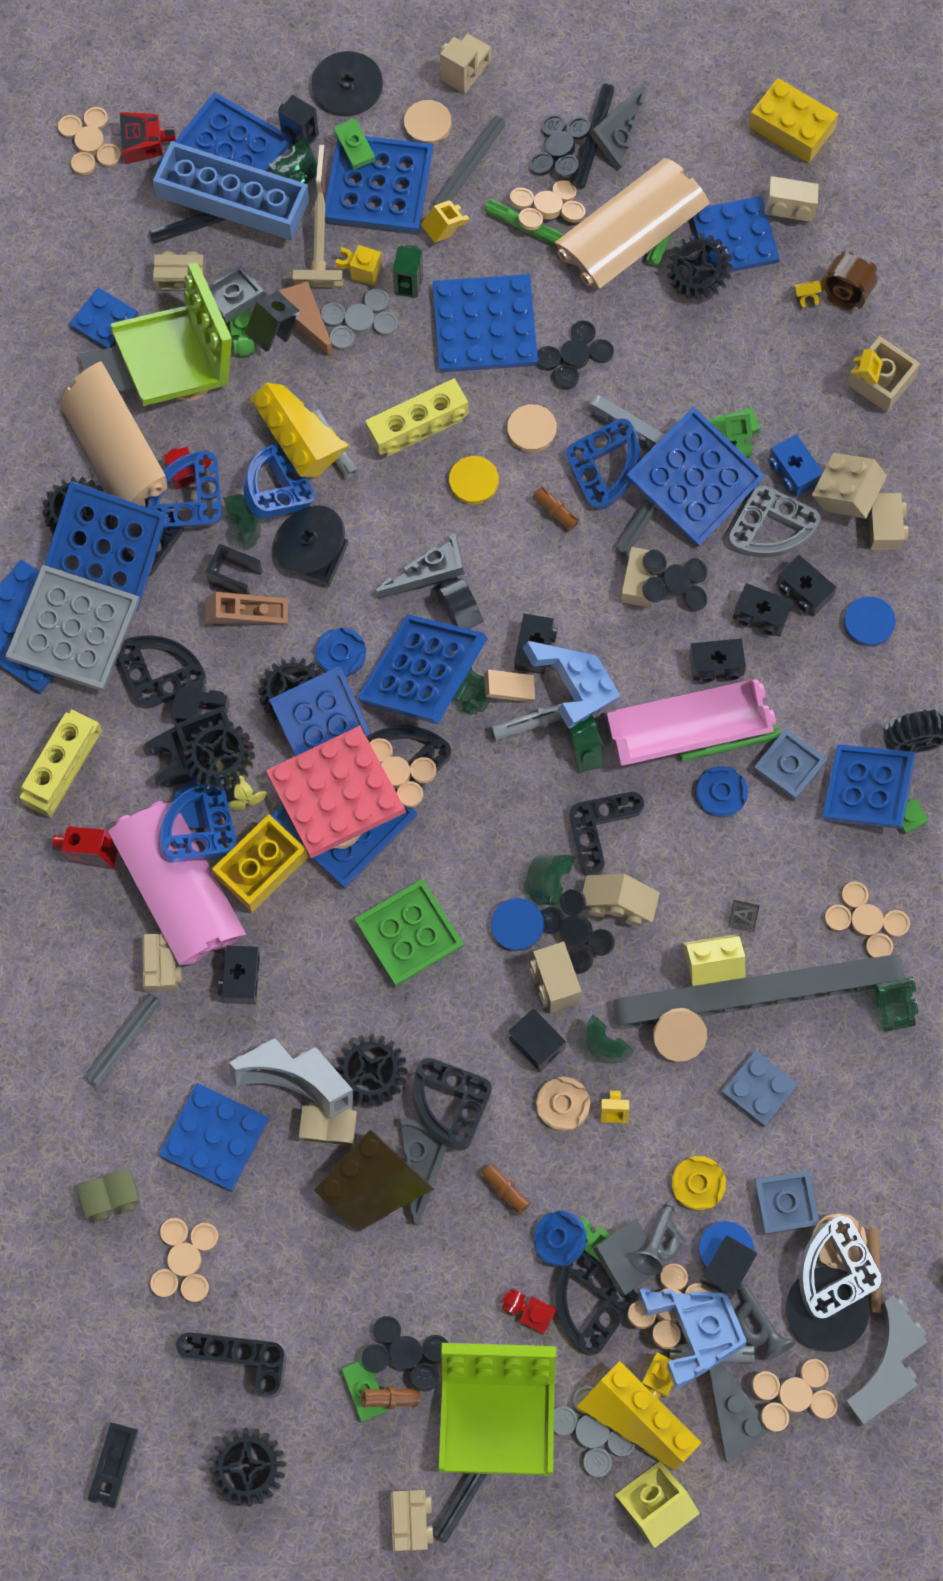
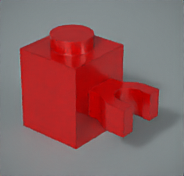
M186 446L183 448H173L168 453L163 454L167 467L177 459L190 454ZM204 457L203 462H199V465H203L204 469H207L212 463L208 457ZM195 465L183 470L172 479L176 490L196 483Z

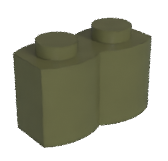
M130 1169L77 1186L85 1218L88 1220L93 1219L94 1223L109 1219V1214L115 1211H119L120 1214L131 1212L136 1209L135 1205L141 1203Z

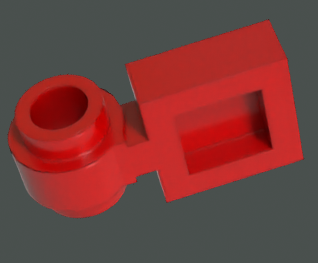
M511 1288L509 1292L505 1293L501 1301L503 1303L501 1309L513 1316H516L517 1312H522L523 1314L519 1322L544 1335L557 1309L533 1296L527 1305L524 1301L526 1296Z

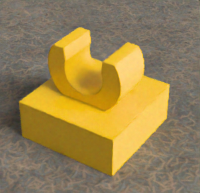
M818 280L793 285L795 295L797 297L800 296L799 302L802 307H806L805 299L808 296L813 297L815 305L819 304V297L816 293L822 291Z
M873 349L863 350L862 357L854 358V362L860 367L858 369H851V373L855 378H864L867 384H877L882 361Z
M610 1090V1098L602 1099L601 1123L628 1124L629 1100H621V1091Z

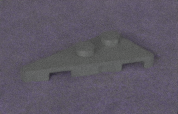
M644 85L638 88L589 132L616 170L622 168L625 164L623 158L626 150L630 147L631 136L637 125L639 106L643 104L646 88Z
M456 533L448 536L449 542L439 549L433 547L425 555L418 557L403 568L405 572L395 580L390 577L384 581L381 586L376 588L379 598L464 575L465 572Z
M402 1117L401 1126L405 1161L433 1187L448 1146L434 1138L422 1123ZM431 1192L420 1196L410 1203L413 1224L419 1226Z
M720 1362L709 1369L708 1373H710L714 1408L718 1417V1429L724 1449L723 1456L724 1460L730 1463L768 1433L769 1430L763 1426L759 1412L723 1363Z

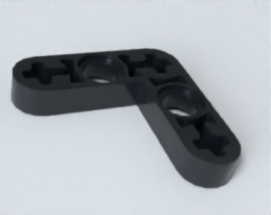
M627 792L578 802L571 807L569 813L570 824L580 866L586 876L600 875L605 866L596 825L639 816L644 808V800L639 793ZM629 799H633L634 803H639L636 805V810H631V807L627 806L622 807V813H618L616 801H621L620 806L627 805ZM603 804H609L614 808V813L610 816H603L599 808ZM577 810L588 813L585 816L586 827L581 828L580 818L574 817L577 815ZM583 834H591L594 837V843L590 846H584L580 843L579 838ZM593 851L594 861L600 863L597 865L596 870H592L591 866H586L589 864L588 853L583 855L582 852Z

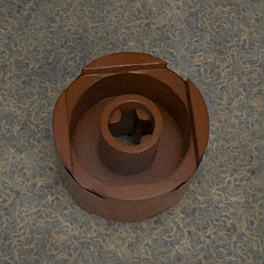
M842 251L840 255L834 258L821 279V291H826L829 302L844 310H852L853 307L860 309L877 284V267L874 263L865 261L850 251Z

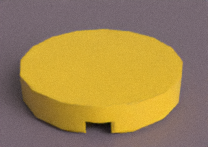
M481 456L462 458L454 464L450 471V489L454 496L465 504H482L484 501L490 500L498 489L499 475L496 467L489 460Z
M705 1156L687 1158L676 1167L672 1176V1191L675 1199L683 1207L692 1211H705L713 1208L721 1201L726 1190L724 1172L714 1160Z

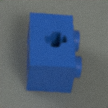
M797 434L773 446L770 450L769 465L774 472H779L782 477V483L788 492L792 491L795 497H798L817 486L823 471Z

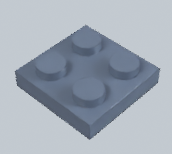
M785 728L754 766V771L796 801L825 765L827 758Z
M755 1050L724 1088L722 1094L765 1127L795 1090L798 1083Z
M809 1171L754 1180L764 1235L816 1227L819 1218Z

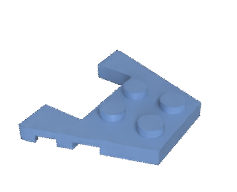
M528 641L523 647L532 666L554 665L575 702L562 703L558 708L568 728L574 727L579 721L586 720L591 714L598 713L612 705L620 697L614 683L596 655Z
M647 1288L639 1289L638 1296L646 1316L671 1310L675 1311L692 1356L669 1361L667 1364V1370L675 1390L683 1387L745 1347L747 1341L727 1293L691 1291V1294L675 1293L674 1290L650 1292V1289Z

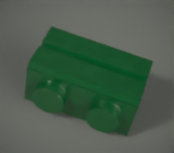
M413 245L398 246L392 268L394 293L400 296L416 298L419 295L424 275L422 250Z

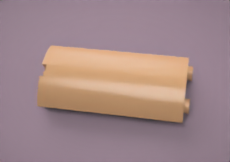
M664 158L555 242L559 249L557 253L563 262L578 266L581 271L580 277L587 286L600 289L709 205L710 202L698 183L693 178L688 179L684 176V169L680 165Z
M102 361L81 372L75 378L76 383L72 388H66L61 399V409L107 493L146 506V498L158 496L167 489L166 475Z

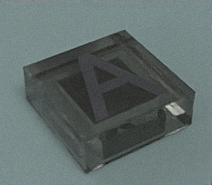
M733 900L728 927L754 933L760 905Z

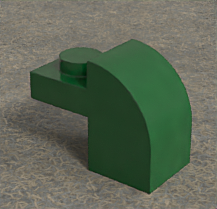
M591 714L584 721H579L572 728H568L566 725L568 738L573 746L578 772L604 767L600 737L593 715Z

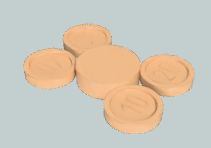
M100 107L88 109L84 114L86 127H83L81 120L74 115H67L60 119L58 123L60 134L65 138H75V144L79 151L71 160L72 169L76 174L88 175L93 172L96 166L93 157L95 154H97L99 163L105 167H113L120 162V149L114 144L104 145V137L100 131L108 123V116L104 109Z
M558 181L553 185L552 192L542 191L535 197L526 188H516L510 194V203L515 208L522 209L518 222L527 230L540 228L543 219H554L560 213L566 221L577 223L584 219L586 212L585 207L581 203L572 201L576 196L577 190L574 184L569 181Z
M382 738L372 740L370 745L394 789H398L397 795L403 806L415 807L419 805L423 799V790L416 782L428 783L432 781L436 776L435 763L429 758L421 757L413 761L410 767L405 759L396 756L392 757L393 749L389 741ZM412 776L416 782L409 781L410 777Z
M860 882L848 883L842 890V900L848 907L856 908L851 915L847 907L833 905L825 914L826 925L833 931H844L851 924L857 934L863 937H870L866 943V951L871 958L891 955L893 951L892 940L887 935L879 932L883 926L888 935L893 937L903 936L910 927L909 917L900 910L890 911L883 917L879 908L866 904L869 893L864 884Z
M170 1218L163 1223L160 1234L166 1244L174 1246L168 1254V1265L171 1270L161 1269L155 1272L150 1282L151 1289L159 1297H170L178 1289L179 1281L176 1275L186 1277L181 1284L182 1295L190 1302H200L208 1295L209 1284L202 1275L195 1274L199 1270L202 1261L199 1250L208 1251L214 1248L219 1239L218 1231L210 1223H200L191 1232L192 1244L184 1243L188 1237L187 1225L179 1218Z
M675 1263L666 1265L660 1274V1282L665 1289L660 1292L674 1290L675 1293H681L680 1290L686 1286L688 1281V1274L685 1268ZM695 1283L687 1288L685 1294H691V1291L711 1292V1290L704 1284ZM641 1301L634 1302L628 1310L629 1322L636 1328L646 1329L654 1323L657 1317L660 1322L653 1329V1341L658 1347L663 1349L675 1347L681 1337L680 1329L675 1324L679 1322L675 1311L671 1310L646 1316Z
M810 1359L806 1361L800 1369L801 1378H789L781 1384L777 1376L768 1371L760 1372L753 1378L752 1391L757 1398L766 1401L777 1396L779 1402L770 1403L761 1411V1422L767 1430L778 1432L786 1428L789 1423L788 1412L798 1413L810 1407L812 1414L819 1419H828L837 1412L838 1402L833 1393L827 1390H820L812 1395L811 1388L821 1387L828 1380V1368L821 1360Z

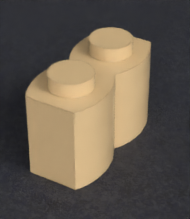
M309 1102V1106L302 1107L299 1141L354 1147L357 1111H353L352 1107L338 1115L329 1118L315 1102Z

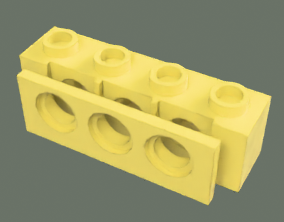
M454 378L365 420L366 432L379 455L385 453L388 457L461 422L466 414L469 413L468 400Z
M72 709L70 713L66 712L20 789L19 798L23 805L49 818L52 817L102 732L98 722ZM75 737L73 740L67 741L69 738ZM62 759L60 762L54 763L56 760ZM49 781L47 784L41 785L43 782Z

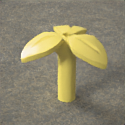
M240 775L241 783L240 785L235 783L234 796L238 800L228 803L229 810H244L246 804L255 806L262 802L268 793L261 791L252 795L253 790L251 786Z

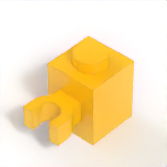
M449 200L435 205L422 221L421 226L434 243L451 237L459 226L466 224L469 220L467 215L462 216L459 210L461 207L459 204L454 206Z
M358 245L355 254H353L349 249L342 247L340 254L347 259L344 261L337 259L335 262L336 268L350 269L352 280L374 286L383 266L381 252Z
M656 1352L642 1384L660 1399L661 1396L665 1398L668 1396L673 1385L667 1370L668 1362L673 1360Z

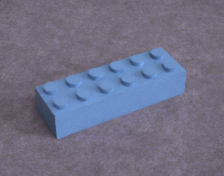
M171 141L153 179L155 194L158 198L289 240L293 239L309 203L307 184Z

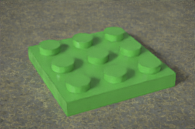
M423 879L355 918L357 926L395 987L464 947V943Z

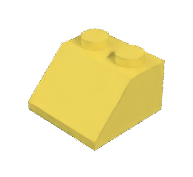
M727 935L682 943L693 986L746 978L745 954L740 936Z
M660 1461L615 1494L629 1516L654 1548L700 1514L687 1491Z

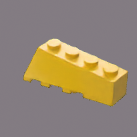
M266 382L250 398L301 477H319L350 447L347 442L335 435L336 432L330 427L325 426L314 412H310L304 406V403L284 385Z
M620 1361L576 1407L582 1413L586 1412L597 1419L596 1421L601 1425L608 1426L621 1434V1437L628 1442L632 1441L642 1447L644 1452L675 1471L702 1443Z

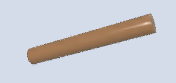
M871 1228L868 1229L869 1253L881 1275L879 1229ZM881 1284L870 1293L871 1313H882Z

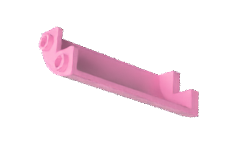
M757 679L604 712L611 743L614 744L615 755L621 766L774 732L773 725H776L774 711L769 710V707L763 704L762 699L766 698L763 684H759Z
M157 801L149 808L132 816L125 815L116 820V825L108 830L177 962L179 965L196 964L212 950L226 949V945H234L247 934L206 859L169 863L161 857L158 843L159 830L164 816L173 802L163 803V801ZM179 813L173 823L172 836L192 834L181 813ZM196 841L191 843L195 851L202 852ZM169 845L167 850H172L173 854H176L178 849H174L173 845Z

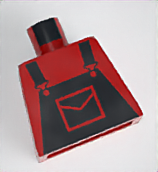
M119 112L122 153L125 164L162 156V142L176 140L175 127H161L159 115Z
M69 826L66 829L65 836L56 834L52 841L53 850L62 851L72 862L114 870L118 849L105 829Z

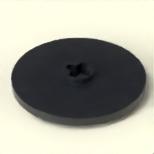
M354 51L337 52L326 57L318 64L312 76V91L315 99L324 109L337 115L349 116L365 112L378 101L383 90V77L378 65L370 57ZM345 80H350L349 86H345Z
M309 506L295 512L281 525L275 537L274 553L278 562L286 570L298 574L310 573L321 569L331 562L340 551L345 538L344 523L333 509L326 506Z
M830 1267L816 1268L814 1270L815 1291H819L848 1273ZM799 1278L792 1285L786 1300L788 1324L795 1336L812 1349L823 1352H836L846 1349L862 1336L868 1325L870 1307L867 1295L836 1312L834 1315L827 1318H815L809 1314L805 1307L800 1291ZM841 1284L837 1289L838 1297L842 1300L849 1298L850 1288L846 1284ZM829 1298L825 1301H820L819 1299H817L818 1304L817 1306H815V1310H821L823 1312L824 1309L821 1307V1304L823 1303L824 1305H826L827 1303L834 1301L832 1300V1298Z

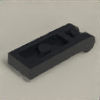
M113 1422L110 1423L89 1492V1502L107 1503V1507L116 1509L138 1436V1429ZM103 1481L112 1483L110 1492L102 1490Z

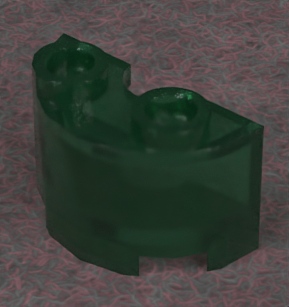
M304 137L292 146L293 151L290 155H280L267 165L271 173L304 184L317 177L318 160L308 140Z
M236 494L224 497L226 511L233 524H238L240 537L248 551L257 544V540L260 537L262 531L260 518L251 513L244 495Z
M471 667L452 700L461 704V710L473 715L475 711L484 712L492 698L485 697L484 676L475 673Z
M570 855L536 856L528 869L526 881L523 885L525 893L530 895L537 905H557L564 889L561 886L560 879L563 874H570L576 857Z
M913 976L876 984L875 999L877 1008H880L881 1024L884 1032L916 1026L915 1015L919 1011L916 999H911L913 997L912 993L916 992Z
M592 1014L587 1023L585 1037L587 1049L591 1055L604 1064L623 1063L632 1057L634 1049L620 1037L614 1040L609 1039L605 1031L607 1026Z

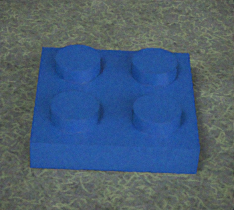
M98 287L69 325L73 330L106 349L116 345L111 332V323L136 318L139 314L134 308Z

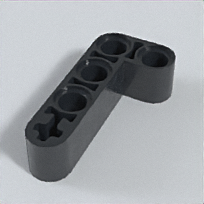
M193 1332L184 1333L177 1339L176 1349L185 1359L257 1368L255 1381L257 1391L266 1398H274L280 1394L284 1381L286 1353L278 1343ZM192 1339L195 1345L204 1346L205 1355L201 1356L203 1351L195 1348L191 1349L190 1353H188L183 1348L184 1344H189ZM215 1343H223L225 1346L224 1353L219 1357L212 1356L211 1347ZM243 1346H250L253 1350L252 1356L247 1360H241L238 1357V1352ZM271 1349L280 1351V1359L275 1363H268L266 1361V1354ZM268 1377L276 1379V1387L271 1392H266L262 1389V1382Z

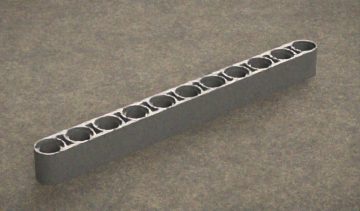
M894 954L628 996L614 1000L618 1028L626 1029L657 1024L659 1018L664 1013L677 1008L689 1009L702 1017L897 986L905 983L906 979L901 956Z

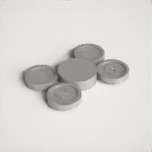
M379 288L371 289L365 295V304H354L346 312L339 303L332 302L326 304L322 308L321 317L326 325L335 327L330 333L332 346L339 350L350 348L355 341L354 333H366L373 325L375 331L380 335L388 336L393 334L398 328V319L391 312H382L389 305L388 294ZM373 312H376V313L381 312V313L377 314L376 317L374 318V313H373ZM344 320H345L346 326H339V325H341V324L344 322Z
M583 1386L576 1391L574 1395L575 1408L594 1387ZM561 1406L554 1409V1432L565 1436L571 1434L576 1429V1437L579 1443L585 1448L591 1449L586 1453L583 1465L586 1472L593 1477H603L611 1469L612 1460L609 1453L600 1448L607 1440L610 1451L620 1457L631 1454L636 1446L632 1441L628 1442L622 1438L618 1432L613 1430L610 1433L608 1426L601 1425L596 1421L597 1419L586 1412L582 1413L577 1410L585 1415L578 1421L576 1413L571 1408Z

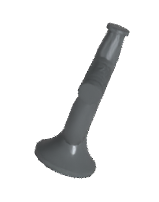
M670 1203L664 1204V1209L660 1214L646 1250L635 1252L632 1255L631 1262L633 1266L642 1273L648 1275L660 1274L664 1267L662 1261L669 1262L673 1260L677 1255L679 1247L686 1241L670 1221L672 1211L675 1209ZM665 1232L671 1237L667 1250H664L661 1244Z
M743 1284L738 1288V1291H740L745 1303L735 1313L748 1344L760 1346L768 1341L769 1348L766 1358L767 1360H772L791 1349L796 1344V1341L784 1338L777 1333L758 1301L747 1288L748 1285ZM749 1313L753 1314L761 1328L759 1334H753L744 1320Z

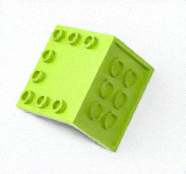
M198 262L188 264V272L184 277L187 290L184 291L186 306L111 323V332L143 406L228 385L232 338Z
M442 1343L439 1472L553 1476L554 1390L557 1346Z

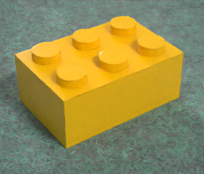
M777 78L752 110L749 128L810 163L835 130L838 113Z
M268 814L212 870L216 879L253 913L308 859L306 848Z

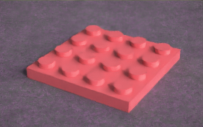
M360 726L266 770L310 858L406 813L405 807Z

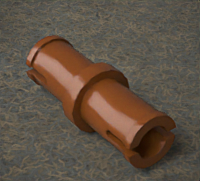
M544 486L534 493L532 498L548 511L547 515L550 518L554 517L568 532L579 523L580 519L575 517L564 506L565 503L562 500L558 501Z
M494 1164L489 1165L480 1175L497 1192L496 1196L499 1199L503 1198L517 1215L522 1214L530 1206L531 1203L514 1187L515 1183L512 1180L508 1181Z
M393 1386L381 1390L363 1389L361 1392L363 1408L386 1407L387 1409H394L395 1406L417 1407L420 1403V1393L415 1388L395 1389Z

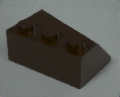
M371 1129L314 1189L334 1211L359 1232L389 1216L390 1213L402 1206L409 1205L420 1196L435 1190L390 1145Z

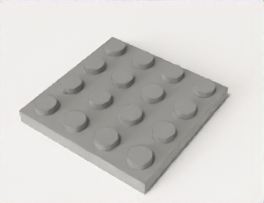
M42 565L7 651L6 659L104 692L140 598L139 596Z

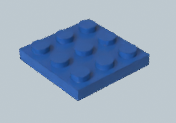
M762 195L706 206L692 217L697 239L699 233H703L705 239L711 234L714 237V241L720 239L723 242L722 246L726 245L729 251L727 254L732 256V260L728 263L733 265V270L726 271L727 273L779 263L780 257L768 215L765 214ZM711 251L709 255L711 257L710 264L717 268V255Z
M340 666L269 700L294 756L304 753L358 726L362 728L366 737L371 734Z
M837 744L823 812L824 820L902 829L915 764V753Z
M197 1083L159 1156L232 1192L270 1118Z

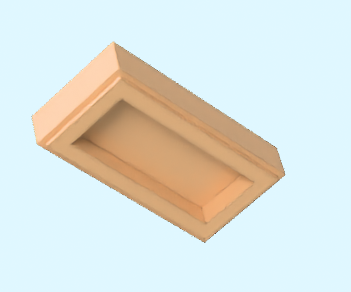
M489 669L484 672L485 697L522 702H533L535 700L534 675Z

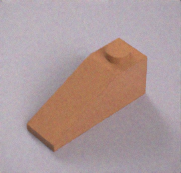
M308 281L280 290V293L300 310L294 327L328 356L333 355L332 343Z
M215 592L205 598V623L225 625L288 624V598Z

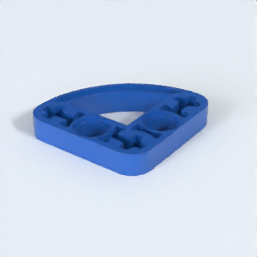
M618 419L572 443L567 449V459L588 503L593 508L603 510L611 506L623 496L631 485L625 476L640 460V444L635 427L627 419ZM621 426L629 428L626 430L627 435L622 436L618 434ZM610 431L613 435H615L613 436L616 439L615 442H613L612 438L608 434ZM601 436L606 437L607 445L602 449L595 448V440ZM627 444V460L623 472L617 482L608 490L595 460ZM577 449L583 452L581 456L586 464L581 465L580 461L574 457ZM586 470L595 471V478L591 482L583 481L582 477ZM596 487L604 495L601 503H598L596 500L593 501L596 499V494L592 488Z
M280 444L271 445L261 450L253 458L245 472L243 479L244 497L249 510L258 518H268L297 512L305 507H309L315 499V492L306 477H301ZM269 462L283 488L259 492L257 485L258 471L264 464ZM286 473L293 474L296 477V481L289 479ZM277 497L285 499L288 505L281 504Z
M199 451L185 455L171 463L163 471L168 485L177 474L195 465L198 502L160 504L163 492L158 496L149 497V508L161 510L170 515L169 509H174L175 523H170L171 518L168 517L164 529L210 526L220 521L222 510L218 461L214 453ZM204 457H208L209 461L214 462L209 465L210 475L215 473V477L204 476L199 478L200 474L205 475L204 466L199 465V462H203ZM204 482L214 483L216 487L214 493L206 495L201 491V486ZM217 498V502L212 501V509L218 513L213 515V519H208L207 515H203V512L207 511V501L201 503V500ZM188 508L192 512L191 519L186 522L179 520L177 516L179 510Z
M205 784L197 785L182 793L171 804L161 823L158 839L159 852L165 861L177 863L225 857L236 846L235 831L223 787L218 791L215 788V784L210 789H207ZM209 791L215 796L218 795L215 800L216 807L212 808L214 803L212 796H207ZM200 800L207 832L172 836L173 823L178 814L191 803ZM219 814L224 818L225 823L217 825L212 821L211 816ZM223 831V841L229 843L227 848H224L223 844H218L221 839V832ZM200 841L204 844L205 850L197 852L192 848L191 843ZM169 845H173L174 849H178L176 854H173L172 850H167Z

